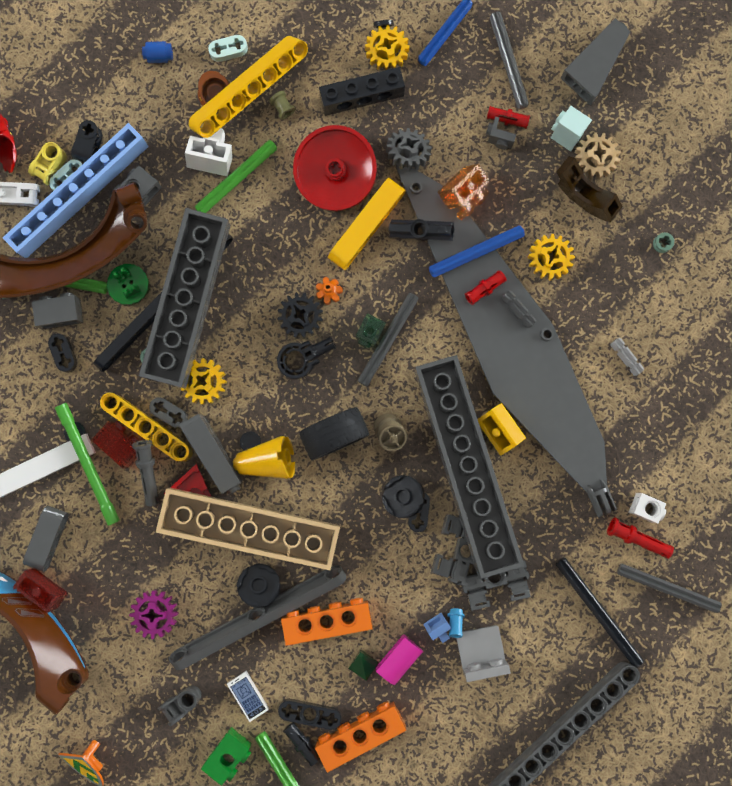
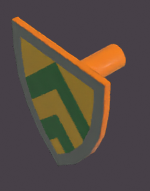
M93 740L83 755L58 754L80 775L98 786H104V780L99 773L103 765L93 756L100 746L99 742Z

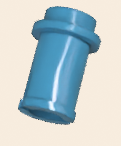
M450 609V613L447 615L450 618L449 625L451 627L449 637L462 638V624L465 614H463L462 609Z

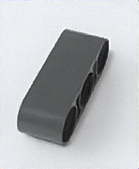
M48 505L43 509L25 553L24 565L43 572L47 571L65 528L69 513Z

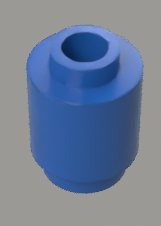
M166 41L146 42L145 46H142L143 59H147L148 64L173 61L172 44L166 43Z

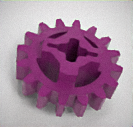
M153 590L151 596L147 591L143 593L144 598L141 596L136 598L138 604L131 605L135 612L130 613L129 616L134 617L135 620L130 624L137 625L138 627L135 632L138 633L142 630V637L144 638L150 634L151 639H155L157 633L161 638L165 635V631L169 633L172 630L170 625L177 623L173 619V617L179 615V612L173 611L177 603L171 604L170 601L173 597L165 598V591L158 595L157 590ZM149 601L148 607L141 610L144 603ZM160 602L165 605L166 609L160 605ZM154 610V613L158 614L159 616L154 618L153 615H150L148 613ZM167 619L166 623L159 628L160 621Z

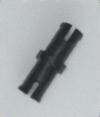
M294 722L290 723L283 730V733L295 745L294 749L296 752H300L310 766L315 765L320 758L315 748L311 745L310 738L308 736L305 737Z

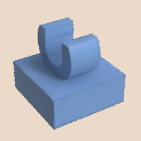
M439 613L423 624L432 640L439 637L442 643L450 639L446 632L451 627L442 613Z

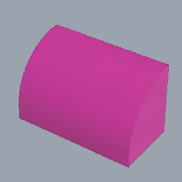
M403 634L376 666V672L389 683L396 685L422 654L423 650Z

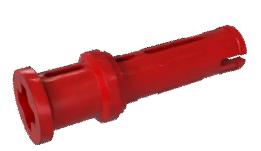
M616 517L611 520L608 526L607 535L623 539L624 543L637 544L666 559H669L674 552L673 546L641 533L634 525H626Z

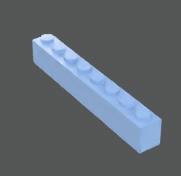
M129 123L125 125L13 227L3 239L16 253L24 258H28L149 147L143 137Z

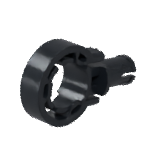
M329 336L314 345H311L309 340L302 344L293 342L285 345L277 356L279 370L286 377L293 379L307 376L312 371L313 366L320 363V360L317 358L336 349L335 343H332L334 342L332 337ZM294 351L302 353L304 365L301 369L295 371V373L303 372L302 374L291 375L287 372L294 373V370L288 367V356L284 355L285 352L287 354H291Z

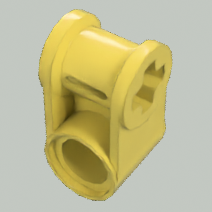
M54 142L45 143L35 160L30 164L28 173L31 176H37L43 180L44 184L49 185L50 178L66 162V152ZM57 151V155L51 158L52 153Z

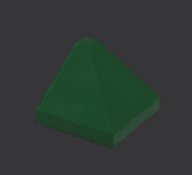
M360 650L348 669L367 681L379 662Z

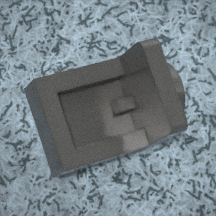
M495 116L494 122H489L486 135H489L487 143L494 144L502 150L511 149L516 134L496 129L499 117Z

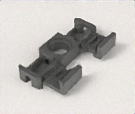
M447 514L441 534H456L455 537L458 540L453 558L449 560L443 559V555L435 554L430 574L446 577L448 582L459 586H468L469 584L465 582L469 566L474 565L471 554L468 558H465L460 552L463 545L468 546L460 518Z
M523 560V567L500 573V581L498 583L490 582L488 577L479 579L477 574L467 576L465 583L469 585L462 586L464 593H468L467 590H469L468 599L471 611L491 606L490 601H486L485 593H487V590L484 589V586L486 589L509 583L507 586L508 588L511 587L513 594L510 595V601L531 597L527 581H524L523 578L525 577V580L529 579L526 562ZM525 593V595L514 597V595ZM486 602V604L475 606V604Z

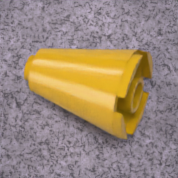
M280 436L237 453L236 458L233 459L234 469L241 475L282 479L292 478L295 473V462H291V455H294L292 443L289 437Z

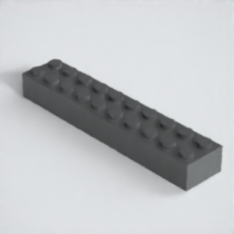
M457 355L416 366L414 373L478 578L483 579L523 567L524 563Z

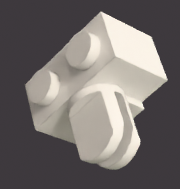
M222 128L208 138L190 136L185 151L187 168L228 176L232 162V145L224 143L225 133Z

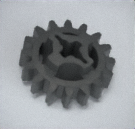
M407 128L406 132L399 129L398 134L392 133L391 138H388L386 153H388V160L393 159V166L399 164L400 170L407 167L408 171L411 170V167L419 170L420 165L425 166L426 161H429L432 147L429 146V139L424 140V133L418 135V130L410 132L409 128Z

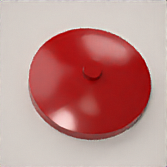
M329 125L316 129L301 142L294 157L293 175L299 191L311 204L327 211H344L361 203L371 192L377 176V161L371 145L363 135L346 126Z

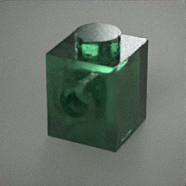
M367 313L356 334V339L359 340L358 344L367 349L370 346L375 348L386 327V322Z

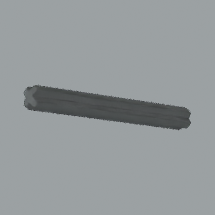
M499 11L494 12L490 16V21L517 108L524 109L528 107L529 102L502 15Z
M412 293L407 295L359 377L358 382L367 387L416 305L418 301L416 295Z
M620 564L617 569V574L714 613H719L721 610V602L624 564Z

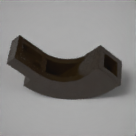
M568 156L556 173L560 178L558 185L573 202L589 214L611 223L623 207L616 193L604 190L592 183L585 176L574 157Z

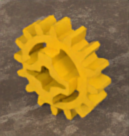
M389 25L384 30L381 26H378V32L372 30V37L367 36V44H365L366 58L370 59V65L377 64V70H380L381 67H384L385 70H388L389 67L393 69L396 68L397 64L402 67L403 60L408 59L407 53H409L410 48L408 45L409 39L404 38V31L398 33L396 26L393 30H390Z
M551 234L549 239L546 235L541 237V241L536 239L534 242L535 246H531L529 249L532 253L528 255V259L533 260L529 267L535 266L536 268L533 273L540 272L541 279L547 275L549 281L553 279L554 275L557 280L561 278V273L566 275L569 272L567 268L571 269L574 265L569 261L575 259L574 255H570L574 248L567 247L569 241L562 242L561 235L558 239H555L554 234ZM549 244L552 245L551 247H548V248L543 247V246L549 245ZM554 250L553 261L549 263V254H551ZM554 266L559 268L557 270H550Z
M204 358L201 359V363L194 360L186 389H180L183 392L187 391L185 395L187 399L193 397V403H197L200 400V404L205 405L206 400H208L212 404L213 397L220 399L219 391L225 392V389L221 386L222 384H227V381L222 379L226 374L225 372H219L221 366L219 364L214 366L213 360H210L208 364ZM200 368H209L205 372L198 371ZM191 376H192V377H193V383H192V385L190 386V378H191ZM200 378L205 379V382L207 383L205 386L200 385ZM215 378H217L216 387L213 386V380ZM201 391H207L209 393L208 395L204 396L197 395Z

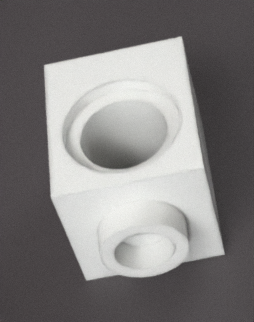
M636 493L628 513L651 523L659 524V521H662L665 517L666 503L643 493ZM648 503L653 507V511L649 515L645 511Z

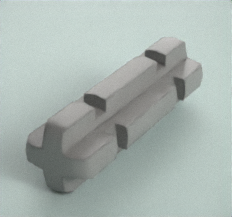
M617 338L611 343V347L614 351H618L617 355L627 367L631 368L629 369L634 376L639 375L643 372L644 367L641 363H637V358L628 347L624 346V341L621 338Z

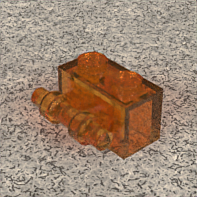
M479 164L464 166L437 193L448 209L460 207V211L456 215L460 220H463L474 212V208L477 205H481L486 200L485 197L489 194V191L483 187L489 182V179Z

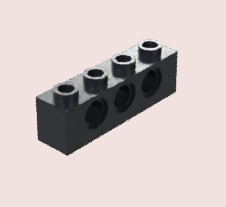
M400 67L319 87L325 116L404 97L405 84Z

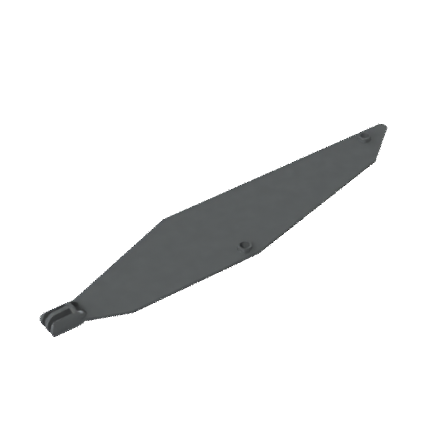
M396 165V170L417 219L454 222L455 233L453 241L427 240L436 263L488 240L450 189L412 167L408 171L407 167L400 170V165ZM417 186L419 190L415 191L412 187ZM422 225L421 228L424 233L426 228L425 225ZM496 250L442 274L493 395L587 493L598 518L602 517L603 513L607 515L611 513V510L613 512L618 510L607 486L604 439L551 321ZM498 270L502 271L507 279L505 283L495 288L492 294L482 297L473 305L467 301L465 293L479 285L482 279L486 280ZM511 290L516 295L515 298L519 299L528 309V314L534 316L536 322L529 328L525 327L522 323L523 320H519L509 308L510 305L502 300V296L506 292ZM544 332L549 334V338L544 337Z

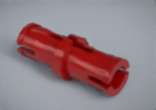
M490 106L486 119L494 120L496 116L499 117L498 122L504 123L505 126L510 124L527 129L530 115L512 112L513 109L503 110Z
M498 270L488 279H482L479 285L465 293V297L473 305L482 297L492 294L493 290L505 283L507 279L503 272Z

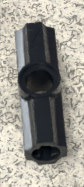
M391 219L389 224L390 238L453 241L455 233L454 222ZM425 225V232L422 235H418L419 227Z

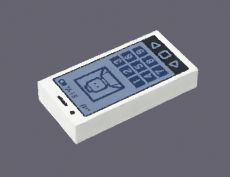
M247 671L227 683L249 722L269 710Z

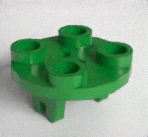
M123 264L111 271L107 279V289L114 301L124 306L139 303L149 293V279L142 268L134 264Z

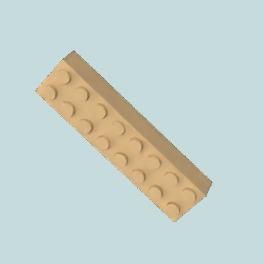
M166 488L156 533L331 570L340 526L179 489Z

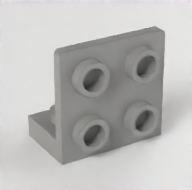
M497 625L463 631L462 638H456L466 682L511 674L509 664L505 660L500 631Z

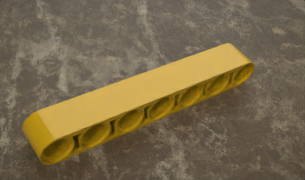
M292 36L285 37L195 112L189 119L190 129L204 138L212 136L300 62L308 52L307 44Z

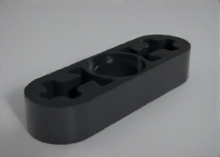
M288 698L280 703L278 709L280 718L289 722L328 730L338 728L341 723V713L334 707ZM290 704L291 709L298 711L299 706H302L300 718L296 717L298 712H291L290 715H286V711L283 708ZM307 708H312L316 711L314 719L308 720L305 718L304 711ZM320 710L324 711L322 716L329 717L330 713H333L334 718L338 720H334L333 724H330L327 718H322L321 722H318Z

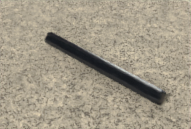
M564 557L556 562L558 569L631 665L636 668L644 663L642 657L568 560Z

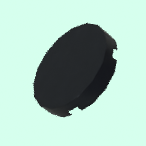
M405 475L392 478L385 485L384 495H382L385 509L391 515L398 518L415 516L422 509L425 502L423 486L417 479Z
M260 563L244 569L237 582V591L241 600L250 607L255 608L267 607L273 603L278 597L281 588L280 578L276 571L270 566Z

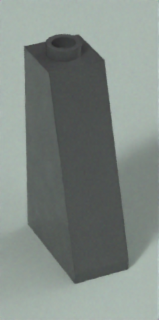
M616 18L576 57L561 76V79L590 106L598 96L630 34L627 26Z
M197 414L179 425L221 494L228 492L231 495L240 490L239 485L243 481L234 469L233 463L208 419L203 415Z

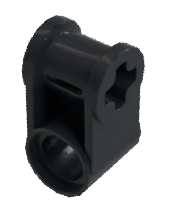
M86 120L80 124L71 150L72 159L86 162L99 150L103 134L93 121Z

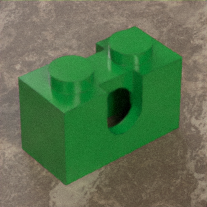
M231 727L204 762L201 770L221 786L226 780L230 782L238 771L235 769L239 762L244 763L250 756L251 752L249 749L252 743ZM230 754L234 757V760L228 762L224 759L223 755Z

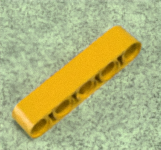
M387 178L330 251L328 259L343 270H346L398 204L406 190L392 179Z
M106 393L101 397L100 405L104 411L145 440H151L155 447L172 459L186 462L192 457L193 449L188 443L123 397L114 393ZM112 398H115L117 404L114 408L111 409L109 407V401ZM129 410H132L134 412V417L132 420L128 421L126 419V413ZM146 422L151 424V430L148 433L143 431V425ZM163 434H167L169 441L163 446L160 443V438ZM184 446L186 448V455L180 458L177 455V450L179 447Z

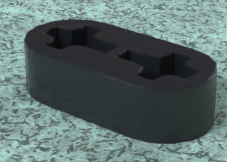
M59 333L53 334L49 338L48 346L56 367L66 373L74 371L77 367V359L69 339ZM57 339L64 341V343L61 344L63 351H61L59 347L55 346V344L57 343ZM63 355H65L66 359L71 360V362L68 363V368L62 366V363L65 362Z
M426 493V504H423L421 511L418 512L420 513V520L424 521V524L416 529L415 525L412 524V520H416L417 514L408 518V526L414 532L424 531L428 524L430 498Z

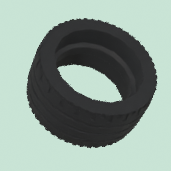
M357 407L325 418L301 430L299 434L305 450L312 461L368 437L369 431L361 412Z

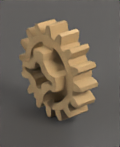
M596 132L592 138L586 135L584 141L581 140L578 144L579 147L574 151L577 154L575 158L579 162V166L584 169V174L589 173L590 179L594 175L597 176V179H601L603 174L605 177H608L611 172H614L617 168L616 165L621 160L617 158L621 151L615 150L618 143H611L613 137H610L608 140L605 139V133L598 137ZM591 145L590 150L584 152L585 148ZM610 160L609 164L604 167L605 162Z

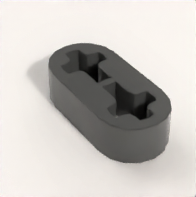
M161 397L153 399L149 405V409L154 416L172 427L180 428L179 425L188 420V415L184 410ZM163 402V407L168 410L167 413L163 411L157 413L155 405ZM181 413L183 421L175 424V419L170 414L179 415Z

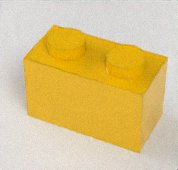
M502 403L478 418L479 426L500 456L526 439Z

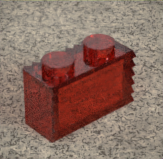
M108 421L91 441L121 468L128 469L137 459L136 451L133 449L132 444L140 440L134 435L130 437L124 432L126 427L120 422Z
M34 568L25 570L13 586V589H17V592H20L21 595L24 594V597H27L28 600L31 599V602L38 605V608L41 607L42 610H45V613L58 609L68 595L67 591Z

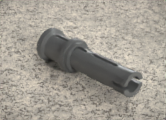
M141 440L132 444L137 457L135 464L141 473L146 506L159 504L153 469L155 458L152 457L151 446L153 444L151 440Z

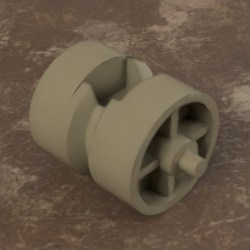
M386 413L380 415L375 420L374 431L383 449L397 451L405 445L407 434L396 415Z

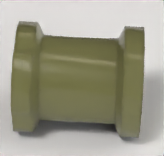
M284 91L275 93L269 100V103L275 106L279 112L278 116L281 120L288 118L296 110L286 99Z

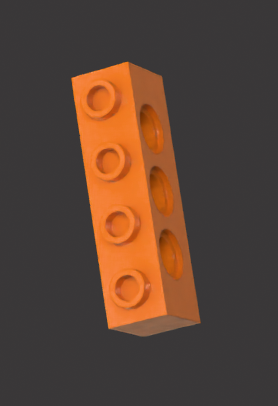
M355 598L350 600V604L342 605L341 602H334L328 604L329 608L320 609V606H313L307 608L308 612L299 613V610H293L287 613L281 619L285 645L372 630L368 600L363 601V598ZM346 611H351L355 616L350 622L342 618V614ZM329 615L332 617L333 623L329 626L323 625L321 617ZM303 619L309 620L311 628L308 630L302 629L300 621Z
M388 701L383 702L376 707V711L370 714L368 711L357 717V721L351 724L345 722L337 728L338 731L332 734L327 732L318 737L315 750L327 773L406 731V725L394 701L388 703ZM380 719L386 724L382 728H376L373 723ZM362 730L366 735L358 739L354 736V732ZM341 740L345 742L346 746L343 749H338L334 743Z

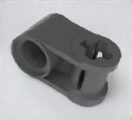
M194 685L188 686L175 696L170 697L157 709L164 713L169 721L168 725L172 726L199 703L201 691ZM185 694H191L194 702L187 701Z

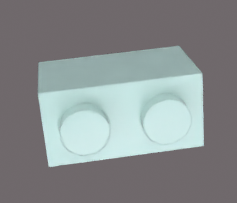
M570 106L567 112L562 110L557 117L555 124L551 128L554 131L551 139L572 151L592 119Z

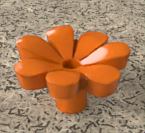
M324 277L322 280L323 284L318 283L316 285V289L319 291L316 294L317 299L324 298V304L326 305L331 303V299L334 302H338L340 298L337 294L342 293L343 288L337 286L339 284L337 279L330 281L328 277Z

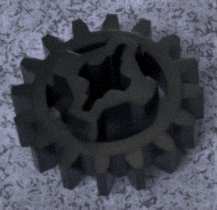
M296 292L293 299L288 295V302H281L284 308L277 310L279 314H282V316L277 318L278 322H284L280 326L281 329L287 328L286 334L288 336L293 332L295 339L298 338L299 334L302 335L303 339H306V333L313 336L312 330H319L320 327L317 323L323 322V319L319 317V315L323 314V310H317L320 307V303H313L314 296L307 299L306 293L299 297ZM297 303H306L307 305H306V306H301V305H298ZM291 308V315L286 318L287 311ZM296 309L298 310V312L304 315V320L306 323H304L303 320H301L300 318H297ZM314 313V320L310 324L309 318ZM299 325L303 326L304 329H296L292 326Z

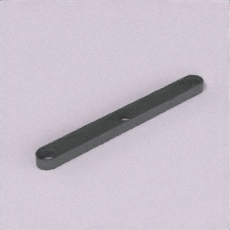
M340 565L331 566V570H324L279 594L276 600L267 607L253 608L176 649L169 657L170 663L177 671L191 666L340 586L346 580L344 570Z

